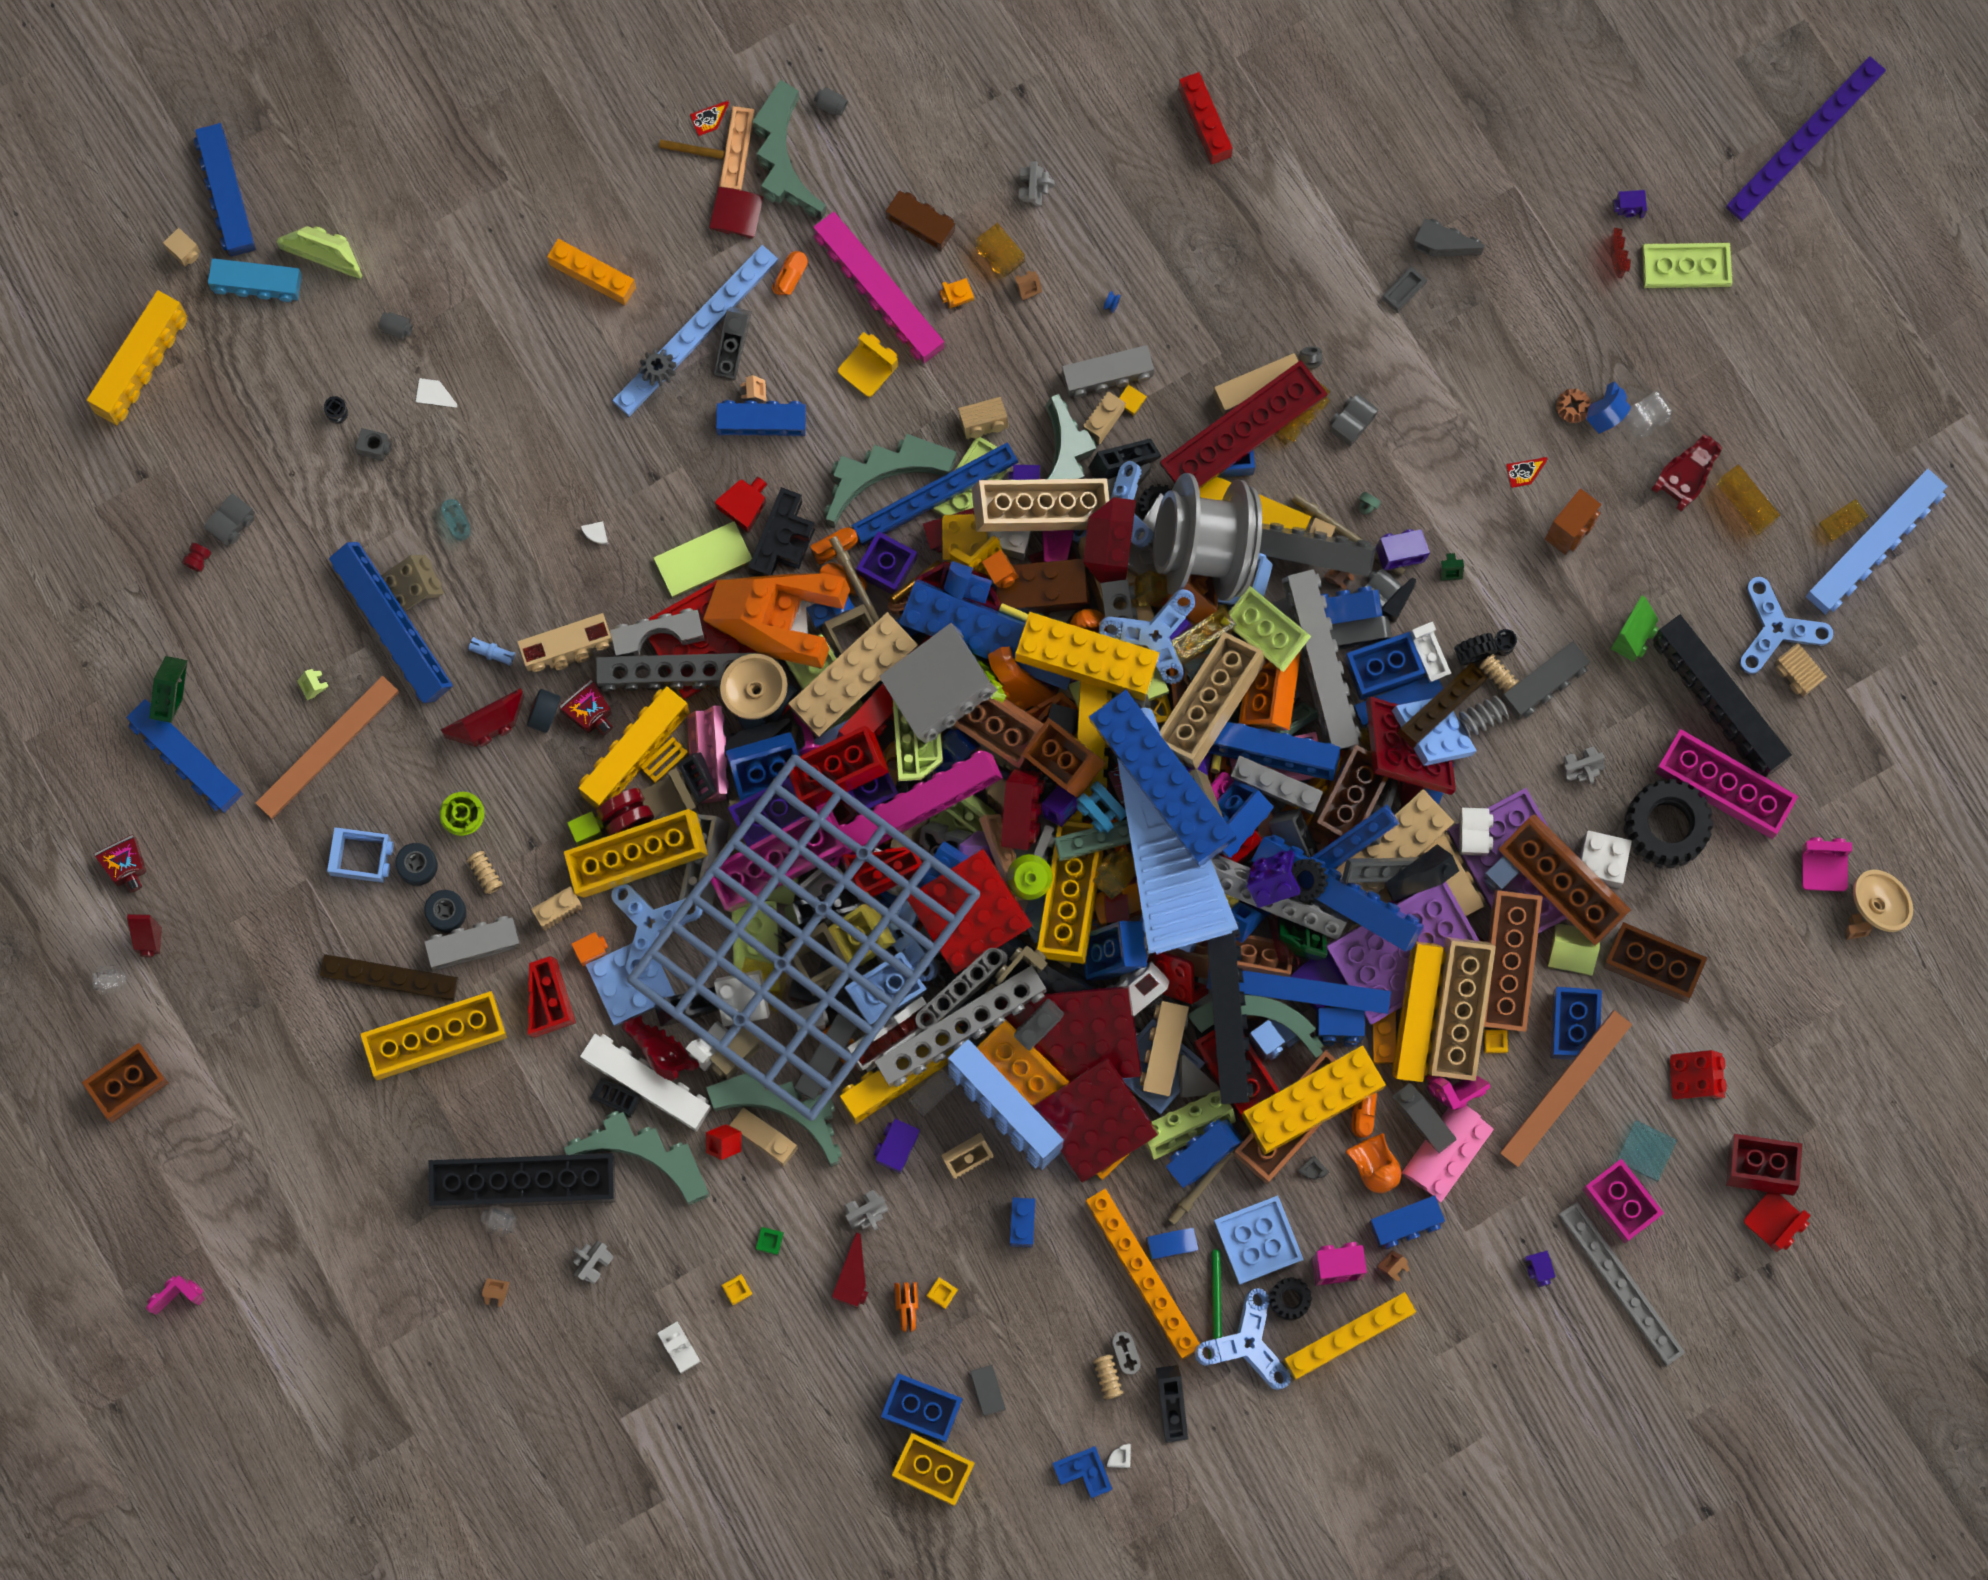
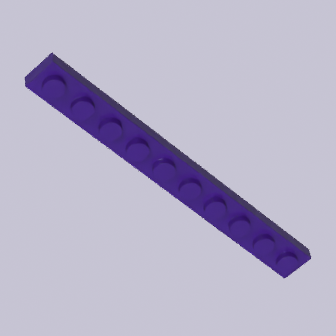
M1869 56L1727 204L1726 209L1742 222L1885 73L1886 69Z

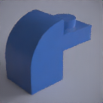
M1615 381L1607 384L1604 399L1589 405L1586 419L1598 434L1619 424L1631 409V406L1626 401L1625 391Z
M952 561L944 584L946 592L961 600L965 597L985 604L992 580L973 575V567Z
M848 596L844 609L814 603L806 607V611L815 628L818 629L823 626L824 622L855 607Z

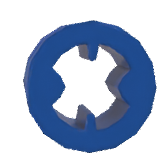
M1110 291L1103 309H1110L1114 313L1121 295H1114V292Z

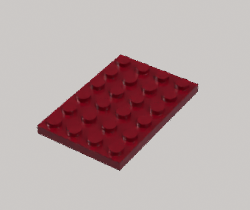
M1129 986L1044 994L1045 997L1034 1004L1031 1001L1024 1005L1025 1009L1019 1014L1013 1015L1011 1013L1005 1017L1017 1030L1046 999H1050L1063 1011L1062 1019L1034 1048L1069 1082L1106 1058H1109L1121 1078L1140 1077L1142 1074ZM999 999L995 1002V1007L999 1010L1005 1009L1008 1005L1005 999Z

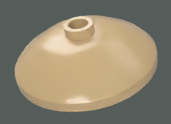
M748 654L733 661L722 676L720 692L723 702L733 714L741 718L752 720L764 718L775 712L783 703L788 687L787 677L781 665L767 655ZM755 689H761L760 693L754 694Z
M1881 870L1866 871L1856 879L1853 887L1854 901L1858 911L1868 923L1886 932L1900 931L1910 923L1913 916L1912 900L1908 891L1898 879Z

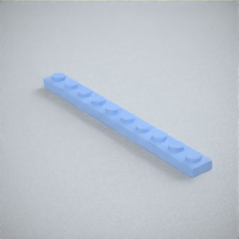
M761 245L658 354L663 349L666 351V356L672 354V361L676 362L678 367L725 318L727 309L730 306L735 307L779 262L778 258ZM657 365V368L654 366L656 371L659 370L658 368L662 369L661 365ZM640 372L613 399V403L629 417L659 387L657 381L653 386L649 383L650 379L644 381L642 378L644 374Z

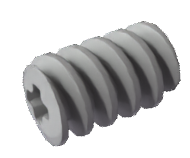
M1493 695L1491 701L1485 699L1483 705L1477 703L1475 709L1469 707L1467 713L1461 711L1459 713V721L1469 739H1471L1470 731L1479 735L1478 727H1481L1483 731H1487L1486 723L1493 728L1495 727V719L1501 724L1503 722L1502 716L1504 715L1509 720V715L1503 702Z

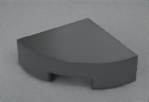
M1315 1156L1311 1157L1297 1170L1300 1175L1309 1179L1322 1178L1329 1173Z

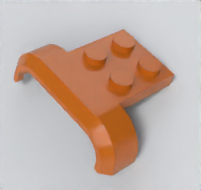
M1000 647L988 654L990 666L999 679V683L1002 684V689L1007 696L1005 699L1023 711L1031 706L1036 707L1057 694L1058 687L1052 685V687L1048 688L1019 667L1013 658L1010 647Z

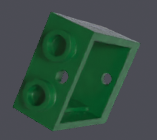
M165 656L154 677L149 719L172 723L183 701L188 660Z

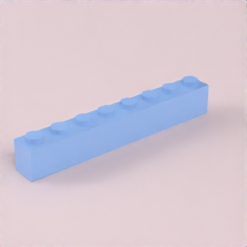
M1927 469L1809 591L1806 598L1825 615L1830 610L1835 612L1843 603L1840 599L1845 594L1849 597L1856 590L1857 586L1855 583L1859 579L1864 581L1872 573L1870 568L1874 564L1879 566L1887 557L1884 553L1889 548L1893 551L1901 543L1899 538L1902 534L1908 535L1917 526L1914 522L1918 518L1923 520L1931 511L1928 507L1933 502L1937 505L1946 496L1943 492L1947 485Z

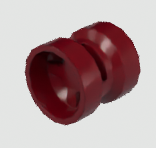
M192 542L189 547L190 553L184 556L182 564L201 573L205 567L204 560L209 559L212 552Z

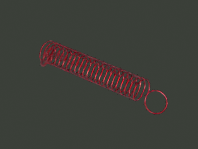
M1277 920L1275 921L1277 923L1272 924L1270 929L1275 948L1278 947L1276 953L1278 960L1285 959L1279 958L1282 956L1281 954L1289 955L1288 947L1283 942L1277 941L1280 940L1277 939L1279 937H1274L1279 934ZM1287 956V957L1289 958L1290 964H1291L1292 966L1296 967V966L1293 965V964L1291 963V961H1290L1291 956Z

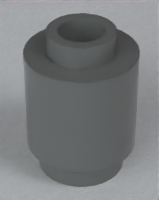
M824 87L823 90L819 89L814 98V101L817 102L816 107L834 116L836 114L841 116L848 103V100L844 99L843 95L827 87Z
M384 312L380 318L378 328L383 330L385 334L404 339L406 336H410L413 324H410L411 320L407 317L392 312Z

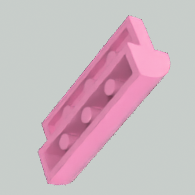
M712 706L705 711H694L687 715L689 756L693 753H702L717 791L701 803L723 801L726 799L729 789V781L726 779L727 758L724 751L726 737L723 735L725 719L722 713V706ZM699 771L694 774L695 778L700 775ZM703 779L697 782L698 786L704 783ZM707 786L700 790L701 795L708 791Z
M1468 1106L1455 1110L1448 1108L1441 1117L1442 1121L1456 1137L1457 1140L1438 1153L1425 1139L1402 1171V1174L1417 1187L1422 1188L1431 1196H1436L1438 1202L1443 1201L1494 1130L1481 1119L1477 1112Z

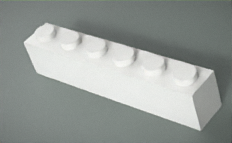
M594 1034L580 1056L584 1062L630 1091L641 1095L649 1103L697 1132L711 1110L710 1105H708L709 1100L700 1094H697L695 1097L689 1093L690 1088L681 1082H678L676 1085L658 1075L650 1068L651 1066L646 1060L642 1058L639 1061L631 1056L633 1053L623 1046L617 1048L612 1044L613 1040L608 1036Z

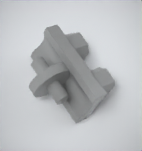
M1037 161L1030 162L1029 167L1020 169V178L1023 182H1029V187L1019 189V198L1023 202H1032L1035 206H1042V194H1048V188L1055 186V180L1049 178V172H1044V168L1038 166Z
M1590 747L1583 751L1584 759L1577 760L1575 754L1564 756L1566 781L1578 779L1579 782L1586 780L1589 785L1594 784V777L1600 775V771L1605 769L1603 753H1598L1594 747Z
M872 1190L863 1196L867 1204L859 1208L856 1201H851L845 1205L847 1213L845 1216L852 1230L859 1226H862L863 1229L872 1226L874 1231L877 1230L876 1222L883 1219L881 1214L889 1211L883 1197H879Z
M599 1241L595 1243L592 1249L587 1243L582 1250L575 1247L573 1251L577 1256L573 1263L577 1266L579 1265L573 1275L581 1280L595 1284L601 1274L592 1267L597 1261L607 1266L614 1256L606 1249L607 1246Z

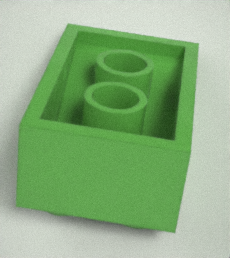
M1643 595L1640 597L1611 647V650L1633 662L1637 656L1642 658L1648 646L1644 645L1648 638L1653 639L1659 629L1655 626L1659 619Z

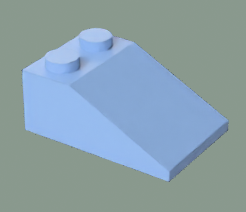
M902 951L894 956L914 970ZM886 961L863 975V977L891 998L896 995L907 980L906 976ZM920 978L894 1012L924 995L927 989ZM855 981L844 987L866 1022L870 1025L874 1024L887 1005Z

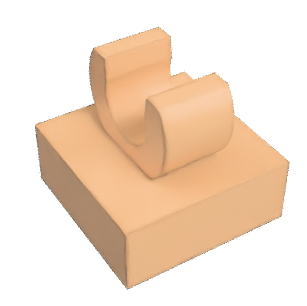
M754 375L746 377V382L740 386L747 390V394L741 395V398L758 403L766 402L765 380Z

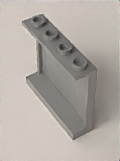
M952 623L948 624L879 676L915 735L925 744L936 739L938 734L946 728L952 727L958 719L965 714L971 713L977 705L991 698L993 693L998 690L990 682L963 640L964 636L961 631Z

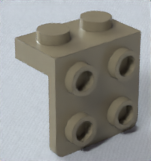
M410 555L381 575L404 612L425 598H439L444 594L441 582L436 577L432 569V563L426 555Z
M676 768L668 772V778L641 790L645 798L643 805H649L654 814V819L662 811L667 816L686 809L698 813L695 805L699 803H697L693 793L688 792L686 788L688 784L682 773L679 774Z
M1028 946L1024 949L1019 947L1010 958L1012 961L1011 965L1007 967L1004 964L994 976L998 979L995 984L997 986L1000 985L1021 959L1029 966L1032 965L1037 973H1040L1048 964L1045 961L1047 957L1038 949L1033 951Z

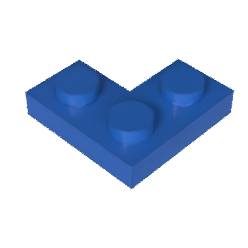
M1096 1446L1052 1463L1060 1485L1082 1477L1090 1498L1113 1490Z

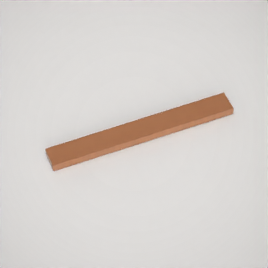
M382 676L256 802V805L273 819L399 691Z
M1615 1010L1610 1013L1502 1148L1500 1153L1517 1167L1521 1165L1632 1026V1023Z

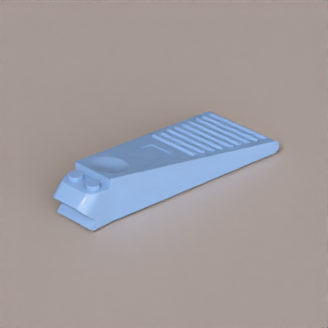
M1140 708L1160 734L1153 711L1149 708ZM1118 760L1149 954L1154 952L1156 954L1231 934L1232 931L1237 930V923L1211 859L1200 867L1197 865Z

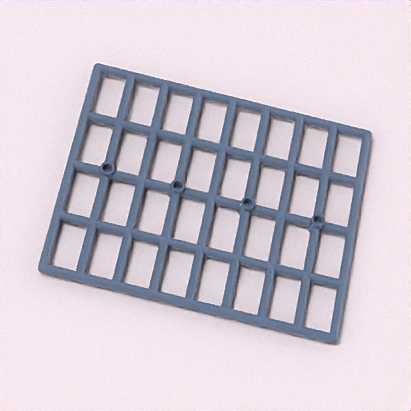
M792 755L630 973L627 982L809 1121H813L977 901L980 891L798 755ZM795 766L833 793L819 813L815 812L781 786ZM775 793L813 821L799 841L795 840L761 814ZM840 799L878 826L865 846H861L826 820ZM754 821L792 848L778 869L740 841ZM819 827L856 853L857 857L843 875L805 847ZM885 833L923 860V863L909 881L873 855V849ZM734 848L772 876L758 896H755L720 869ZM799 855L803 856L837 882L824 902L819 901L785 875ZM864 861L870 863L903 888L889 909L850 881ZM931 866L969 894L955 915L916 887ZM714 876L751 903L737 924L699 896ZM779 882L815 908V914L803 930L799 929L765 903ZM844 888L883 916L869 936H866L832 910L831 906ZM910 894L949 922L934 943L896 915ZM693 904L731 931L717 951H714L679 924ZM758 910L762 911L796 937L783 957H779L744 930ZM823 917H827L862 943L848 964L810 937V934ZM890 922L928 950L914 970L910 969L876 943V940ZM673 931L711 959L696 979L659 952ZM738 937L774 964L775 968L762 985H759L724 958ZM803 944L807 945L841 971L827 992L791 966L790 961ZM869 950L907 977V980L893 998L855 971ZM652 959L690 986L676 1007L638 979ZM717 965L755 992V995L741 1013L703 985ZM782 972L787 973L821 999L807 1019H804L769 992ZM848 978H851L887 1005L873 1026L834 998ZM697 992L733 1019L734 1023L721 1041L683 1013ZM762 999L801 1027L786 1048L750 1021L749 1017ZM828 1005L866 1033L852 1054L814 1026ZM742 1027L780 1055L766 1075L728 1048V1045ZM808 1033L846 1061L831 1082L793 1054ZM787 1061L825 1089L811 1110L773 1082Z

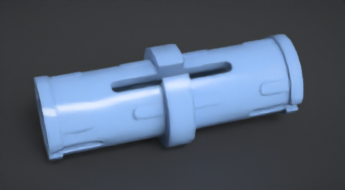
M474 637L472 638L468 651L486 656L487 660L490 661L494 659L508 666L512 665L513 662L511 660H514L515 652L497 647L495 643L489 644Z

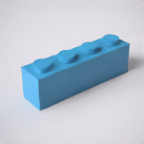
M212 258L208 285L217 294L224 295L229 292L235 293V295L240 297L256 295L260 299L268 300L270 297L279 298V300L284 302H291L292 300L299 299L302 274L299 268Z

